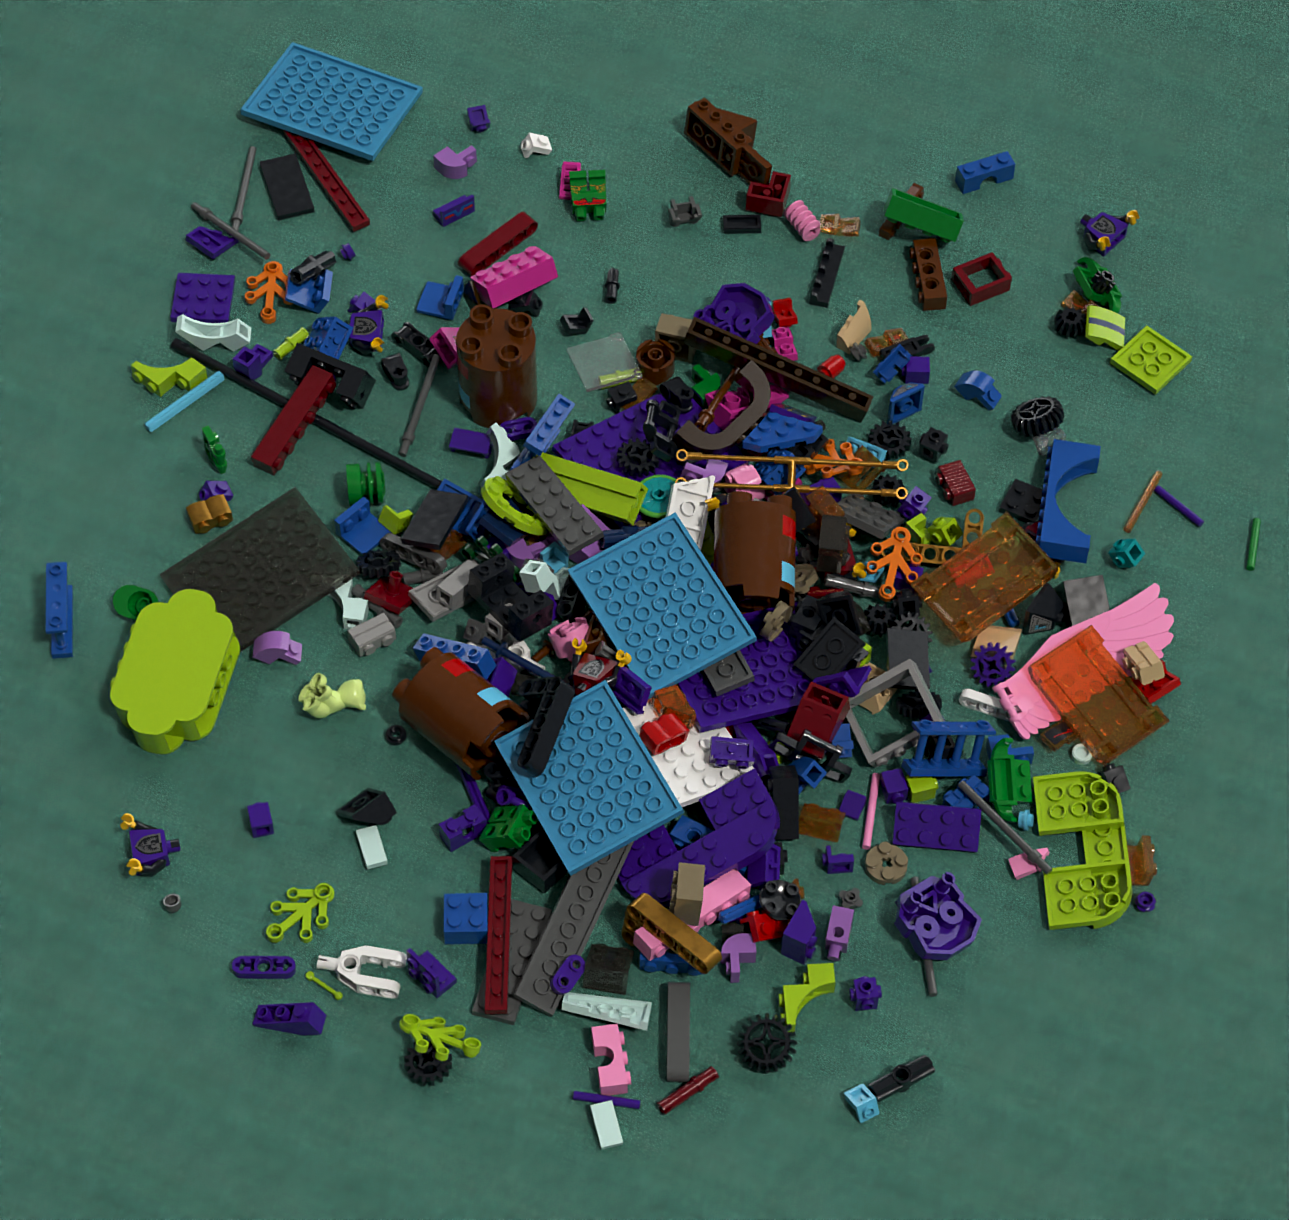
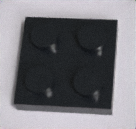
M1015 479L999 507V512L1024 523L1037 522L1041 509L1042 489Z

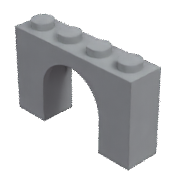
M469 559L437 586L436 600L453 610L465 598L470 596L468 593L470 569L478 564ZM510 603L505 604V606H512V605H513V604H510ZM490 613L485 616V631L498 640L503 639L509 633Z

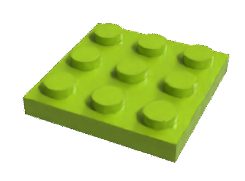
M1146 325L1111 358L1110 364L1156 395L1192 361L1193 356Z

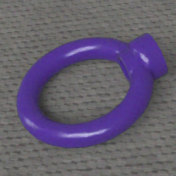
M510 785L498 787L496 800L500 805L513 804L519 806L524 804L529 810H533L529 802L525 801L527 799L520 788Z

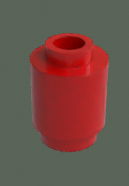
M840 355L830 356L818 366L817 371L835 378L844 370L846 363Z

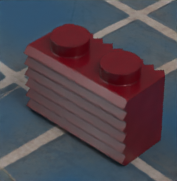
M961 460L938 466L937 474H935L936 482L938 485H942L944 497L946 500H950L952 506L974 500L976 488Z

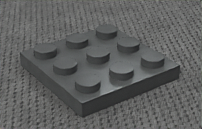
M860 494L847 496L831 506L829 514L880 539L891 534L896 527L903 526L905 520L898 512L888 511L877 502L865 500V497Z

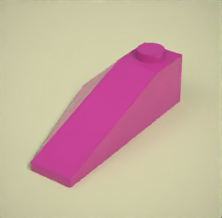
M770 385L771 397L766 412L769 411L771 404L783 402L789 398V394L777 385ZM742 387L737 388V391H727L714 412V423L723 431L749 406L748 395ZM719 390L705 395L708 407Z

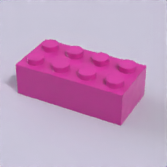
M531 246L519 254L511 255L505 261L493 264L492 267L486 270L478 271L470 277V280L474 282L480 300L493 309L557 278L558 274L553 257L538 247Z

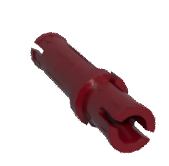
M710 1066L701 1074L692 1076L689 1082L657 1103L659 1110L666 1115L697 1092L701 1093L704 1091L708 1084L719 1078L717 1071L714 1067Z

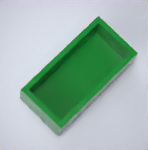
M894 188L891 189L884 206V216L887 217L888 221L905 223L904 226L909 229H921L922 233L928 236H933V234L940 236V240L948 243L951 241L956 242L964 222L962 213Z

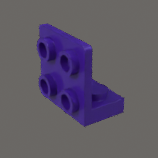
M870 666L850 669L814 678L812 682L852 698L859 694L863 683L867 680L872 669Z
M411 948L406 950L407 972L414 980L418 979L422 983L423 989L428 994L432 993L438 998L457 983V979L428 950L421 956H418Z

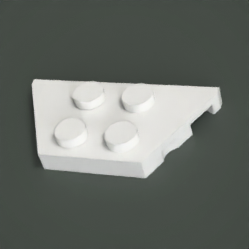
M713 475L687 482L674 483L671 487L666 513L667 517L676 512L700 550L702 549L709 513L705 500L712 497L715 476Z

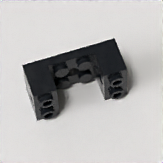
M299 343L296 344L284 370L289 375V379L294 381V384L299 386L313 365L330 373L333 371L338 374V377L342 378L336 391L341 397L340 400L351 408L356 409L357 406L362 409L364 408L376 382L366 370Z
M501 552L470 569L468 593L518 642H521L552 624L554 602L542 590L528 596L513 582L515 564Z

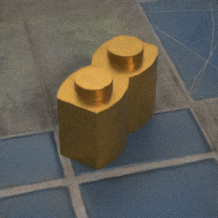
M224 494L212 496L205 501H198L186 507L187 515L195 534L207 533L214 527H224L233 521L232 512Z

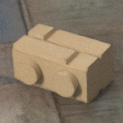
M1145 641L1137 643L1135 646L1132 645L1124 648L1122 662L1126 670L1130 669L1134 680L1138 679L1143 685L1152 683L1153 680L1157 681L1164 678L1165 673L1162 661Z

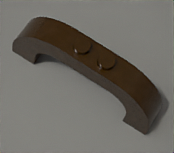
M751 360L734 379L748 395V408L724 431L717 434L705 433L688 420L671 439L680 449H684L687 452L722 455L736 443L740 445L747 437L745 434L748 431L750 433L758 425L757 422L767 410L771 397L767 377L755 362Z

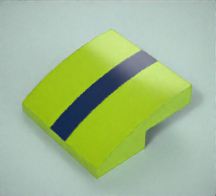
M1089 305L1087 307L1085 337L1097 345L1105 342L1117 351L1124 347L1125 317L1111 310Z

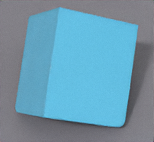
M555 541L540 553V562H546L553 574L557 573L562 567L568 568L569 555Z

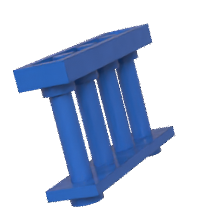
M561 394L557 395L523 445L525 447L510 470L534 458L536 454L541 456L543 452H547L561 430L559 428L574 408L575 403Z
M67 562L46 563V634H51L52 659L73 657V586L67 585Z
M978 720L977 722L912 721L911 725L920 735L915 756L912 759H903L901 767L909 776L986 775L987 768L980 762L979 757L985 735H996L995 729L989 722L984 720ZM928 735H938L934 756L931 759H923ZM947 735H957L952 757L942 759ZM966 735H976L971 757L960 759Z

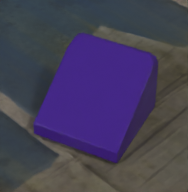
M847 790L838 814L858 821L866 805L867 797Z

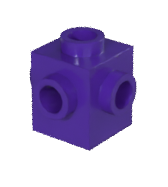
M915 486L911 493L907 494L906 498L899 501L902 505L897 511L909 520L920 513L924 515L928 510L925 506L932 497Z
M863 976L853 980V987L849 988L850 1001H854L855 1011L877 1009L878 1000L882 998L881 986L876 984L875 977Z

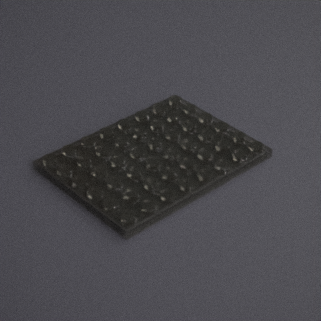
M294 487L159 575L173 595L184 589L200 590L210 594L215 601L217 612L224 614L230 619L235 636L239 641L241 652L252 645L254 640L260 635L273 631L359 575L360 571L297 488Z

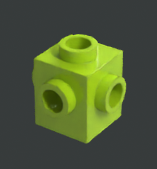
M938 517L927 528L931 540L936 545L950 546L963 535L955 518Z

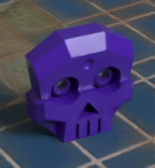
M746 283L722 285L712 304L706 305L703 310H696L693 317L755 344L761 340L759 336L771 326L775 318L770 302L764 293Z
M945 872L941 878L930 876L900 894L895 901L897 915L894 924L904 938H909L915 952L922 959L947 961L965 950L975 940L982 921L975 911L963 900L964 895L954 883L955 876L950 872Z

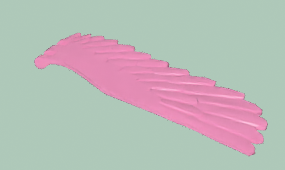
M1152 584L1131 599L1107 612L1051 635L1015 675L992 687L994 693L997 692L1000 698L999 702L1004 712H1008L1010 723H1012L1022 739L1028 740L1030 734H1038V729L1049 727L1050 722L1060 721L1061 715L1073 713L1076 711V705L1087 703L1091 696L1101 694L1105 690L1104 687L1120 684L1122 677H1132L1130 669L1126 670L1122 662L1124 648L1132 645L1135 646V644L1145 641L1159 659L1164 656L1162 649L1170 644L1174 637L1172 633L1168 632L1174 623V617L1172 614L1164 613L1169 603L1168 599L1164 597L1158 598L1160 592L1158 584Z

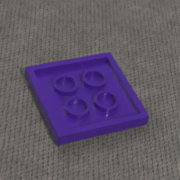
M178 273L171 311V322H177V317L182 314L205 323L229 322L236 281L235 275Z

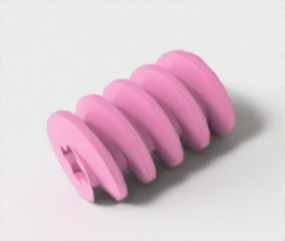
M802 200L795 201L785 209L784 216L798 234L802 236L804 241H811L818 237L821 223L819 220H816L815 215H812V212L808 210V207L804 205Z

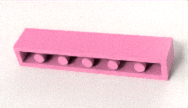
M736 868L709 883L703 890L699 925L688 926L698 932L703 926L712 924L719 916V912L750 897L751 884ZM641 927L635 931L633 944L649 961L663 956L669 949V947L645 928Z

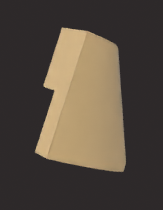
M862 300L857 302V313L854 316L849 315L846 323L837 334V348L848 354L851 353L850 349L853 347V344L856 342L859 345L872 330L870 315Z

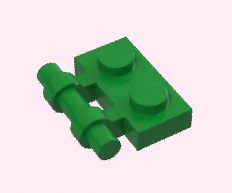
M209 425L202 427L205 452L212 465H215L220 474H224L228 466L227 460L224 459L226 457L225 449L221 444H218L220 441L216 431L212 432Z

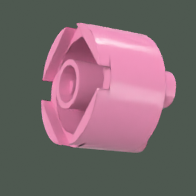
M748 462L724 474L726 481L724 483L758 485L762 483L757 470L752 464L748 465ZM724 488L727 494L735 491L748 492L752 494V501L754 498L758 500L765 498V490Z
M577 617L575 618L576 622L572 623L566 620L554 626L550 630L551 634L548 633L553 649L559 659L568 658L569 661H572L573 654L576 652V649L572 646V641L576 638L578 646H580L582 639L585 640L589 628L586 618Z

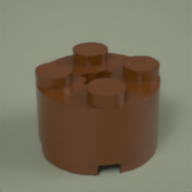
M650 339L638 346L636 369L639 377L652 386H659L672 377L675 371V353L670 343L658 339V341Z

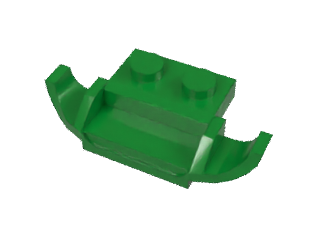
M1082 257L1077 260L1078 264H1087L1088 266L1087 268L1077 266L1073 270L1076 282L1084 291V296L1090 301L1100 302L1102 306L1109 307V310L1119 313L1122 294L1117 285L1113 287L1109 294L1106 292L1099 294L1093 290V282L1090 281L1098 270L1102 272L1104 270L1108 271V269L1101 267L1097 262L1088 257Z
M1003 738L993 748L990 760H987L990 802L994 803L997 813L1004 820L1018 822V818L1012 813V806L1018 805L1017 803L1027 804L1032 802L1030 763L1028 760L1014 759V755H1009L1008 747L1013 743V738Z

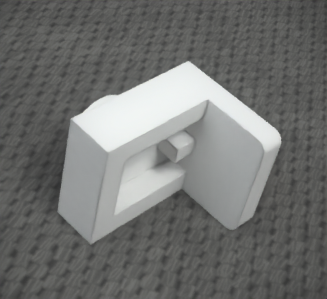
M528 133L520 145L524 158H529L532 152L549 155L552 151L548 137L534 133Z

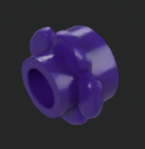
M349 242L345 245L342 244L343 248L340 249V252L345 260L349 258L352 261L351 258L356 256Z
M1141 892L1135 898V904L1138 910L1150 912L1155 908L1156 900L1152 893Z

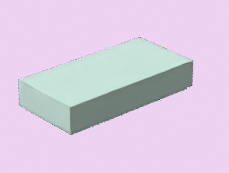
M374 825L356 830L367 870L387 865L386 854L377 826Z
M612 1100L590 1105L601 1150L623 1145Z

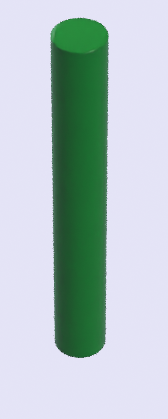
M1254 518L1252 522L1246 567L1249 571L1255 569L1261 524L1259 518Z

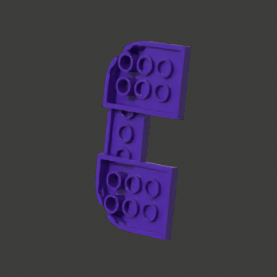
M755 768L699 799L715 831L679 851L665 825L634 841L618 875L621 884L634 900L640 894L647 893L662 906L669 908L673 871H678L679 862L705 865L704 885L735 868L739 871L764 856L775 842L774 838L777 830L780 827V818L777 807Z

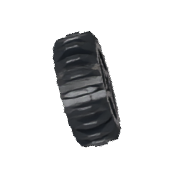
M1044 396L1040 398L1035 397L1027 402H1022V405L1017 406L1012 411L1011 422L1019 436L1040 437L1042 434L1047 435L1048 432L1054 431V428L1060 427L1059 424L1063 423L1065 418L1062 404L1056 398H1051V396L1046 398Z
M765 1013V1019L763 1020L757 1014V1022L749 1018L748 1022L751 1026L742 1025L746 1033H738V1036L744 1039L737 1041V1045L743 1047L738 1050L739 1055L746 1054L742 1058L744 1063L751 1060L748 1065L750 1069L757 1064V1072H761L762 1066L765 1067L766 1074H769V1067L772 1066L774 1071L778 1072V1064L782 1068L786 1067L784 1059L788 1062L792 1061L788 1053L796 1054V1050L790 1047L797 1045L796 1040H790L796 1036V1033L788 1032L792 1028L791 1024L783 1026L786 1022L785 1018L777 1022V1014L773 1015L772 1020L769 1019V1013ZM764 1027L763 1034L760 1037L750 1040L752 1034L757 1029ZM770 1027L781 1031L785 1039L773 1037ZM767 1033L770 1042L773 1043L768 1047V1053L764 1044H762V1041L765 1042L764 1039H766ZM785 1046L779 1056L771 1059L773 1050ZM749 1047L761 1049L764 1060L754 1056Z

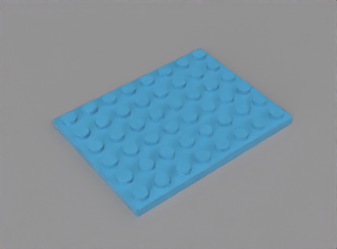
M292 42L243 105L241 115L374 161L423 93V87Z
M676 512L568 569L570 577L617 651L622 650L624 653L627 652L631 655L632 659L626 665L627 668L652 687L648 699L757 641V637Z
M606 680L573 697L546 768L540 776H531L517 764L533 720L494 741L570 876L684 813L683 808Z

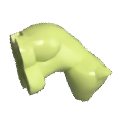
M316 673L310 683L305 685L299 694V702L303 703V710L315 718H326L345 708L366 710V695L363 683L359 679L345 681L335 691L326 685L327 678L323 674Z

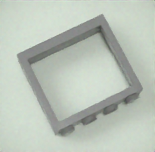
M911 659L862 685L858 695L852 698L849 697L850 710L846 718L868 763L873 767H878L882 764L886 765L888 760L893 757H900L911 747H917L920 734L915 730L873 754L852 711L853 707L911 675L933 721L945 722L916 663ZM928 735V738L931 736L936 737L938 735Z

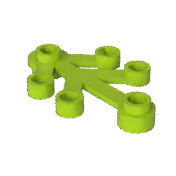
M320 883L315 889L289 888L287 890V899L290 902H297L300 898L311 899L306 903L272 902L270 908L273 915L279 916L283 912L294 913L281 924H270L266 929L267 939L273 943L280 942L284 937V933L303 918L302 930L299 933L300 940L304 943L311 942L313 939L311 930L312 909L319 904L316 926L319 929H326L329 926L327 906L335 896L333 887L327 883ZM291 893H296V894H297V895L294 896V897H291V896H290ZM322 893L328 894L326 896H320ZM276 906L281 907L279 910H274ZM320 920L326 921L324 924L319 923ZM274 933H278V934H279V935L276 936V937H273V936H272ZM305 933L310 934L309 937H303Z
M406 1014L400 1020L399 1027L405 1033L411 1034L416 1042L414 1049L419 1053H426L429 1042L423 1039L421 1034L429 1038L436 1049L435 1058L440 1061H446L449 1056V1049L442 1042L462 1049L464 1055L470 1058L476 1057L480 1052L481 1042L478 1039L469 1037L464 1041L459 1040L465 1036L466 1028L463 1025L457 1024L452 1027H445L446 1020L442 1017L420 1020L418 1016L413 1014Z

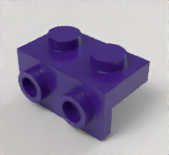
M712 736L710 738L709 763H715L717 767L736 765L738 769H748L755 763V758H753L754 740Z

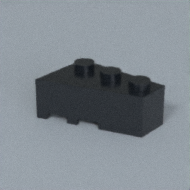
M795 765L769 766L770 779L767 780V788L777 807L780 818V827L774 839H799V778Z

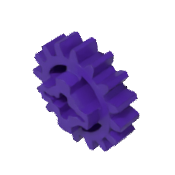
M992 642L988 643V648L981 645V652L977 650L974 652L977 658L971 659L975 663L971 670L977 671L974 677H981L979 683L987 681V687H990L992 682L996 686L999 684V681L1001 683L1006 681V677H1012L1010 671L1016 670L1012 666L1016 660L1010 658L1013 652L1007 653L1008 646L1000 648L999 642L995 644V647H993ZM988 651H997L994 656L986 654ZM1003 658L1006 660L1007 667L1003 664ZM995 660V665L997 666V668L991 669L992 664L990 663V661L992 662ZM980 662L983 663L984 671L981 669ZM993 673L1001 675L999 678H990Z

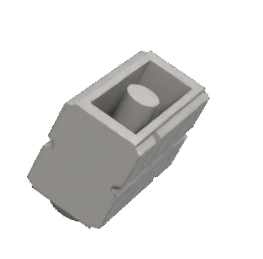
M385 613L347 630L348 640L353 648H355L359 657L365 654L371 655L376 649L382 646H389L396 640L395 628L389 622Z

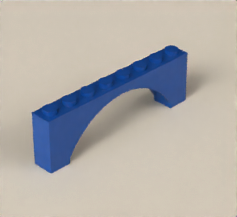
M1058 439L1053 440L1052 447L1048 446L1047 458L1050 459L1046 460V471L1043 483L1047 484H1043L1041 509L1038 519L1040 522H1038L1037 534L1039 535L1036 536L1035 547L1039 548L1038 556L1087 563L1091 535L1084 534L1064 517L1059 510L1055 496L1070 481L1089 473L1097 474L1101 446Z

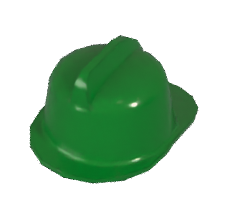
M135 585L122 586L113 596L114 609L118 614L137 620L143 608L158 602L154 592Z

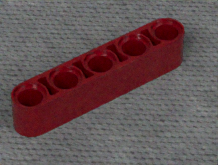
M525 212L518 213L465 252L459 258L458 266L470 276L475 275L480 270H485L536 231L538 222Z

